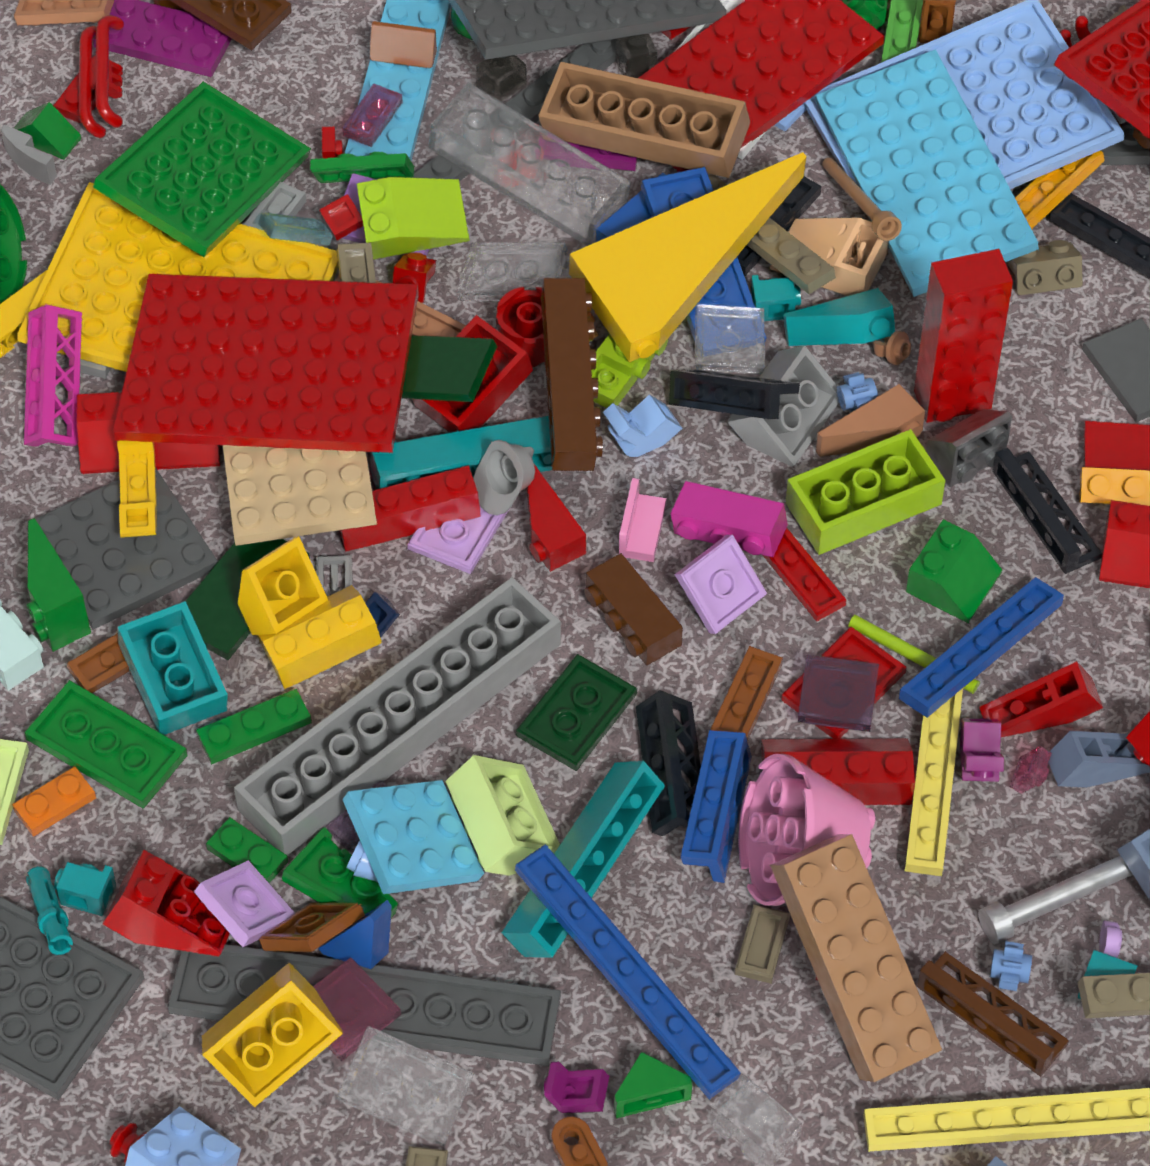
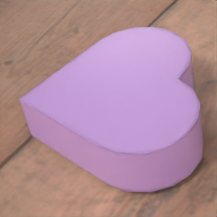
M1104 920L1100 931L1099 952L1117 958L1122 943V930H1120L1117 922Z

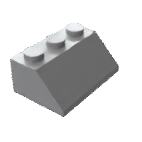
M805 345L778 351L759 377L800 383L799 394H780L779 419H763L732 414L727 421L747 446L791 467L796 465L839 403L836 383Z

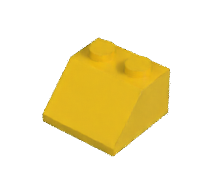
M299 536L292 538L242 571L237 604L252 635L277 634L328 601Z

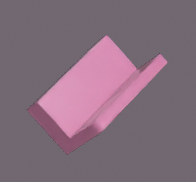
M632 478L621 524L619 554L622 553L625 558L654 562L667 498L639 494V479Z

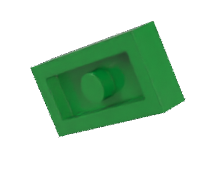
M230 817L206 842L208 851L232 867L249 860L268 883L288 863V856Z

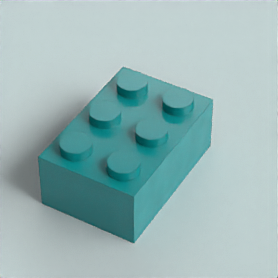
M186 601L118 626V644L153 724L159 733L166 735L227 711L228 694Z

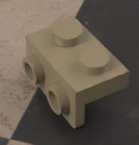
M1065 240L1052 241L1049 245L1039 246V249L1007 261V265L1015 274L1016 292L1018 295L1078 288L1083 285L1082 255L1071 242Z

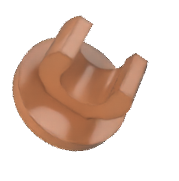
M896 331L890 337L884 338V342H873L875 355L886 357L890 364H901L908 358L911 352L909 337L907 333L902 331Z

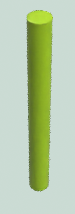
M856 614L849 622V628L853 627L862 635L924 668L937 659ZM973 679L963 689L974 694L979 687L980 681Z

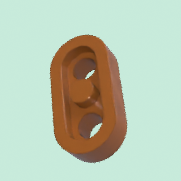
M566 1117L554 1125L552 1130V1146L562 1166H608L606 1158L585 1121L577 1117ZM568 1137L578 1139V1143L575 1145H568L564 1141Z

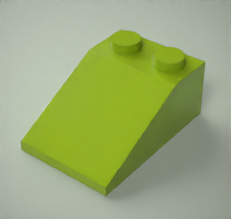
M387 177L357 183L366 243H371L373 260L470 241L459 179Z

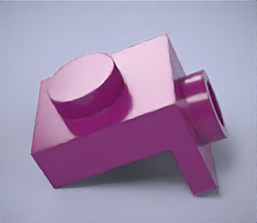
M559 1061L551 1062L548 1076L544 1081V1094L560 1113L603 1112L610 1076L603 1069L568 1071Z

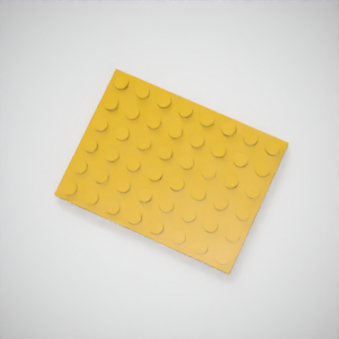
M89 182L17 333L18 342L25 344L28 342V314L30 311L46 304L82 312L80 359L127 372L149 274L333 281L339 267L337 251L239 224L211 252L203 257L93 188L94 183ZM58 317V329L65 338L70 334V319ZM62 348L57 352L66 355Z

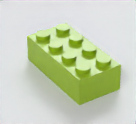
M910 429L789 478L787 480L785 504L817 554L821 555L942 505L945 479Z

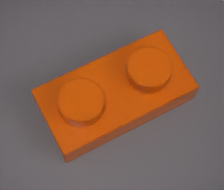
M74 766L13 803L12 806L14 812L34 837L96 799V795L89 783Z

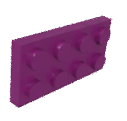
M114 0L110 15L123 20L124 27L121 30L109 29V51L208 77L213 76L232 40L229 36L191 13L140 0ZM93 39L94 47H96V39Z

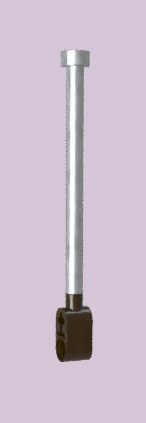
M1120 855L1006 907L999 902L979 910V921L990 942L998 944L1013 937L1015 927L1133 874Z

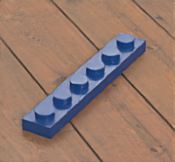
M1035 577L900 689L899 699L928 718L1057 610L1063 603L1064 595Z

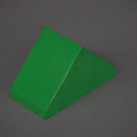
M50 102L26 112L14 127V129L32 136L34 148L63 160L81 140V134Z
M641 1052L614 1096L616 1119L691 1100V1078Z

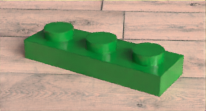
M294 689L196 730V733L212 765L312 723V719L297 689Z

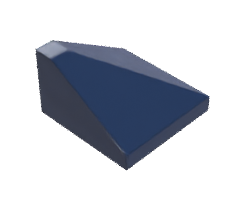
M374 592L365 604L376 622L381 638L400 614L389 599L382 594Z

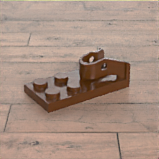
M153 0L156 5L193 14L251 51L292 12L291 3L286 0Z

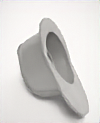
M502 440L491 442L473 477L478 491L479 505L487 513L493 515L506 513L512 507L519 493L531 484L535 476V467L532 460L534 449L532 447L509 444Z

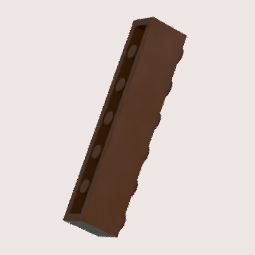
M585 278L543 279L541 313L552 471H594L596 457H602L603 454L602 436H596V428H600L601 412L600 407H594V399L598 398V378H592L591 371L596 369V350L590 349L589 341L594 339L593 320H588L587 313H591L592 294L585 290Z

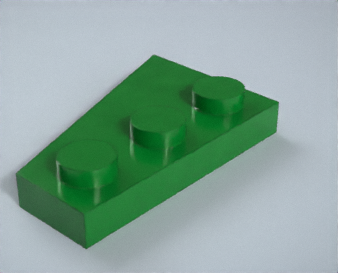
M325 827L320 830L283 871L281 881L319 903L361 904L363 912L366 914L388 900L392 906L391 918L397 911L398 902L390 894H383L378 882L353 876L354 872L346 868L352 855L346 849L341 850L332 841V834Z

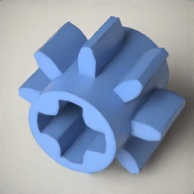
M857 372L843 376L845 384L837 386V397L843 411L850 410V412H853L878 397L873 379H865L863 373Z
M1005 941L1004 950L994 949L990 977L999 979V989L1017 991L1019 982L1028 984L1032 955L1023 954L1024 944Z

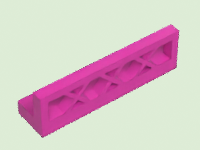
M46 304L30 311L28 314L24 445L37 447L48 442L71 447L78 445L77 394H79L82 312ZM58 317L70 319V334L66 338L58 329ZM61 348L69 358V367L65 371L56 361L57 352ZM59 382L68 391V400L64 404L55 395V387ZM59 415L67 424V436L54 434V419Z

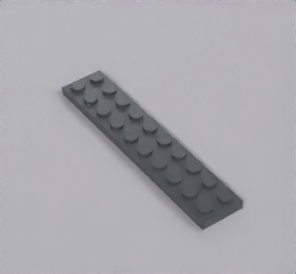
M225 944L219 957L181 951L168 1004L169 1014L220 1021L286 964L290 963L315 988L342 1029L343 1034L340 1036L341 1038L549 1066L561 1000V990L379 965L368 969L342 960L264 951L263 949L248 947L242 948L241 946Z

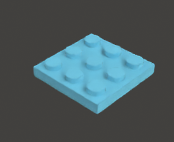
M443 780L348 791L342 799L383 894L476 882L483 876L484 871Z

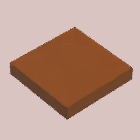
M310 903L263 934L259 940L264 951L313 952L364 917L365 914L361 904Z

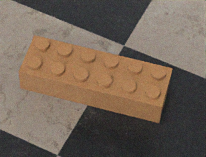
M560 62L538 116L544 134L548 138L691 170L705 167L708 174L729 178L750 125L744 101Z
M853 834L835 835L771 864L770 867L859 1079L876 1082L941 1051L942 1047Z

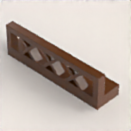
M946 951L935 963L928 960L920 969L917 987L1040 1077L1067 1047L1069 1043L1067 1038ZM947 966L959 974L960 982L944 971L943 968ZM975 992H984L990 997L991 1004ZM1005 1014H1014L1020 1018L1022 1026ZM1037 1036H1045L1056 1045L1051 1048L1038 1039Z

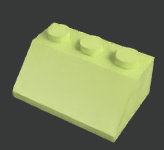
M473 755L445 781L451 793V800L459 811L465 825L464 829L471 838L478 854V861L485 872L508 876L516 874V864L545 844L553 853L560 846L524 765Z

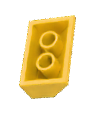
M352 585L327 596L328 601L279 633L257 635L284 689L382 643L375 620L361 594Z
M288 963L202 1035V1055L256 1107L340 1037L343 1031L315 988Z

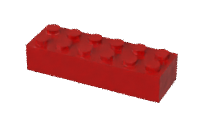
M1000 249L931 263L914 393L918 403L925 410L924 418L926 423L933 421L945 422L953 417L966 414L973 415L982 409H992L1013 285L1012 277Z

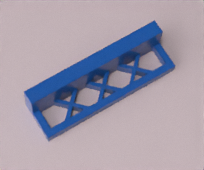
M709 730L681 852V860L685 865L709 867L713 881L725 883L752 755L745 733Z

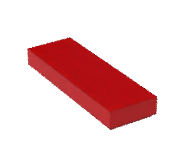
M786 528L774 557L762 556L817 622L846 606V598L789 529Z

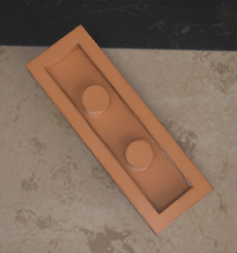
M19 0L14 18L17 26L79 22L97 23L103 16L110 15L114 0Z

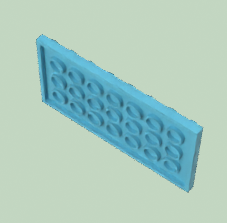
M936 49L815 95L816 103L857 185L881 211H891L901 221V231L896 238L888 241V247L913 297L927 292L932 262L1000 249L1004 261L1007 262L1039 249L1038 241Z

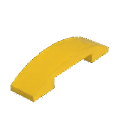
M117 441L120 474V537L156 535L157 492L154 442Z

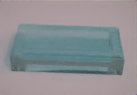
M261 213L258 223L272 239L330 245L333 236L320 219Z

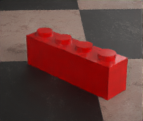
M469 465L373 490L372 495L377 525L339 530L346 552L413 535L418 528L425 527L427 531L439 528L447 521L455 519L467 521L481 517L478 491Z

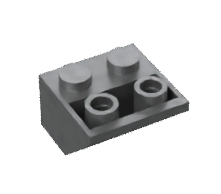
M982 409L928 439L926 452L949 487L959 482L966 483L973 479L980 470L987 466H994L996 452L1007 448L1012 415L1008 411Z

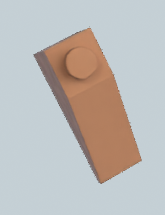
M898 384L818 432L816 453L820 457L853 453L910 429L918 437L923 430L925 410Z

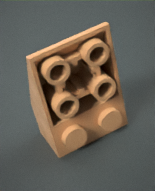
M862 218L795 219L788 231L834 267L836 278L822 287L846 296L869 290L888 252V241L881 240L873 232L872 222ZM770 265L771 270L781 273L774 266Z

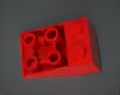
M146 850L142 851L123 878L102 923L137 944L217 957L221 955L230 934L194 893L200 882Z

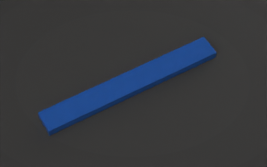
M546 844L516 864V873L709 1100L740 1077L741 1072Z

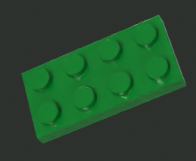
M70 680L25 731L27 741L71 767L75 766L81 773L142 809L146 807L188 756L187 749Z

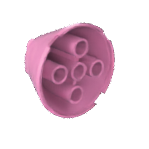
M773 754L764 759L758 766L759 769L763 770L757 781H750L748 784L739 821L738 848L741 869L749 868L752 884H748L747 889L752 897L760 904L768 906H778L786 903L770 865L838 834H853L865 866L868 868L872 859L869 847L870 836L875 824L873 809L866 808L859 799L790 755Z

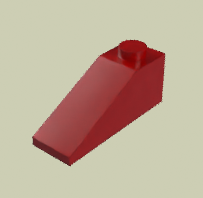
M534 464L535 476L527 487L531 544H529V548L534 559L538 563L543 562L551 572L586 554V534Z
M1077 661L979 707L984 719H998L1001 722V737L1069 724L1103 708L1093 678Z

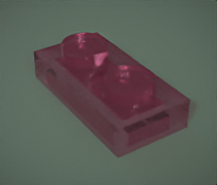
M373 83L342 127L343 136L372 147L402 105V94Z

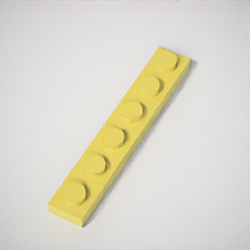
M963 688L928 718L925 716L922 718L905 872L942 876Z

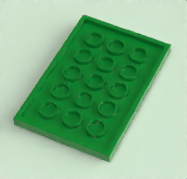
M203 81L95 178L93 188L205 257L267 198L280 182H283L308 158L311 148Z

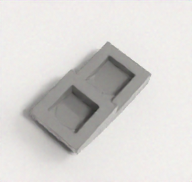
M3 125L1 128L5 150L10 158L29 175L51 185L57 177L53 156L35 149L31 135Z

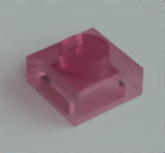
M1038 746L1019 757L1009 787L1022 794L1035 786L1039 787L1042 785L1049 774L1047 766L1052 753Z

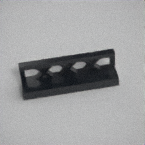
M701 369L671 370L669 405L763 419H779L780 394H799L800 383Z
M1008 447L996 452L992 472L1064 574L1101 559L1102 552L1032 454L1028 451L1015 457ZM1026 464L1033 473L1032 479L1029 478L1022 465ZM1040 492L1048 494L1051 499L1050 505ZM1059 518H1063L1068 522V531ZM1076 543L1084 545L1089 553L1080 556L1081 549Z
M659 690L637 705L636 713L642 759L665 785L649 810L652 833L665 836L679 826L686 828L688 826L690 815L687 814L685 800L692 808L701 763L692 702ZM673 709L680 711L682 724L673 714ZM677 738L680 740V742H681V743L683 744V746L685 747L686 755L683 753V751H682V750L680 749V747L678 746V744H677ZM681 769L690 779L691 787L683 779Z

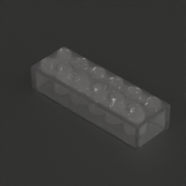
M469 82L430 124L428 148L586 246L596 242V229L628 202L631 181Z

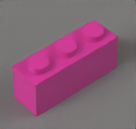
M685 481L670 513L674 533L685 539H696L715 544L725 535L733 534L741 550L752 555L761 554L769 557H774L788 525L784 503Z

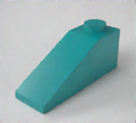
M879 288L783 314L788 346L865 344L890 337L895 332L893 305Z

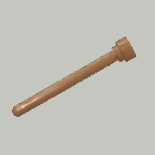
M832 158L824 159L822 162L823 168L872 220L873 232L883 241H890L896 238L901 231L902 224L895 214L891 211H881Z

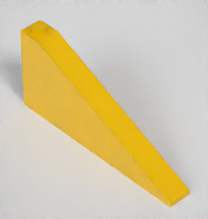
M804 152L570 253L569 275L571 278H585V290L592 294V309L629 363L639 358H647L661 348L804 177L807 157Z

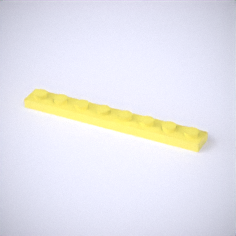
M1150 1088L864 1109L863 1117L868 1152L1150 1131Z

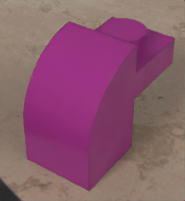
M961 718L960 767L962 781L999 782V774L1004 772V756L1000 753L1001 722L998 719Z

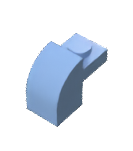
M650 394L630 413L614 403L603 411L610 422L607 426L610 433L624 453L630 457H639L665 445L683 429L667 405Z

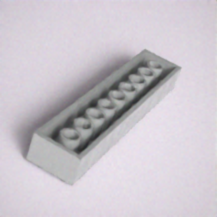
M511 577L236 785L234 792L237 810L275 848L288 856L347 810L342 799L348 791L376 788L560 646L561 621Z

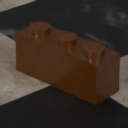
M622 553L586 572L584 594L587 601L592 607L598 606L604 613L608 627L613 632L618 631L625 639V645L633 657L639 656L647 666L682 646V625Z

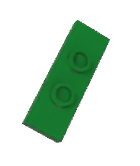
M372 152L369 156L340 154L337 158L311 159L310 170L320 183L349 182L352 173L373 179L414 177L415 166L406 153L386 154L384 152Z

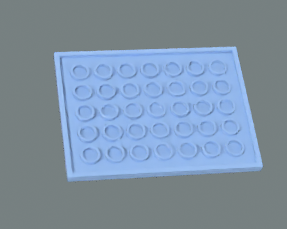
M1039 0L1023 1L828 85L817 93H822L936 49L1010 189L1124 140V132L1107 105L1091 96L1086 89L1074 80L1069 79L1064 72L1054 66L1058 55L1069 47ZM814 95L804 103L805 108L837 164L856 183L816 103Z

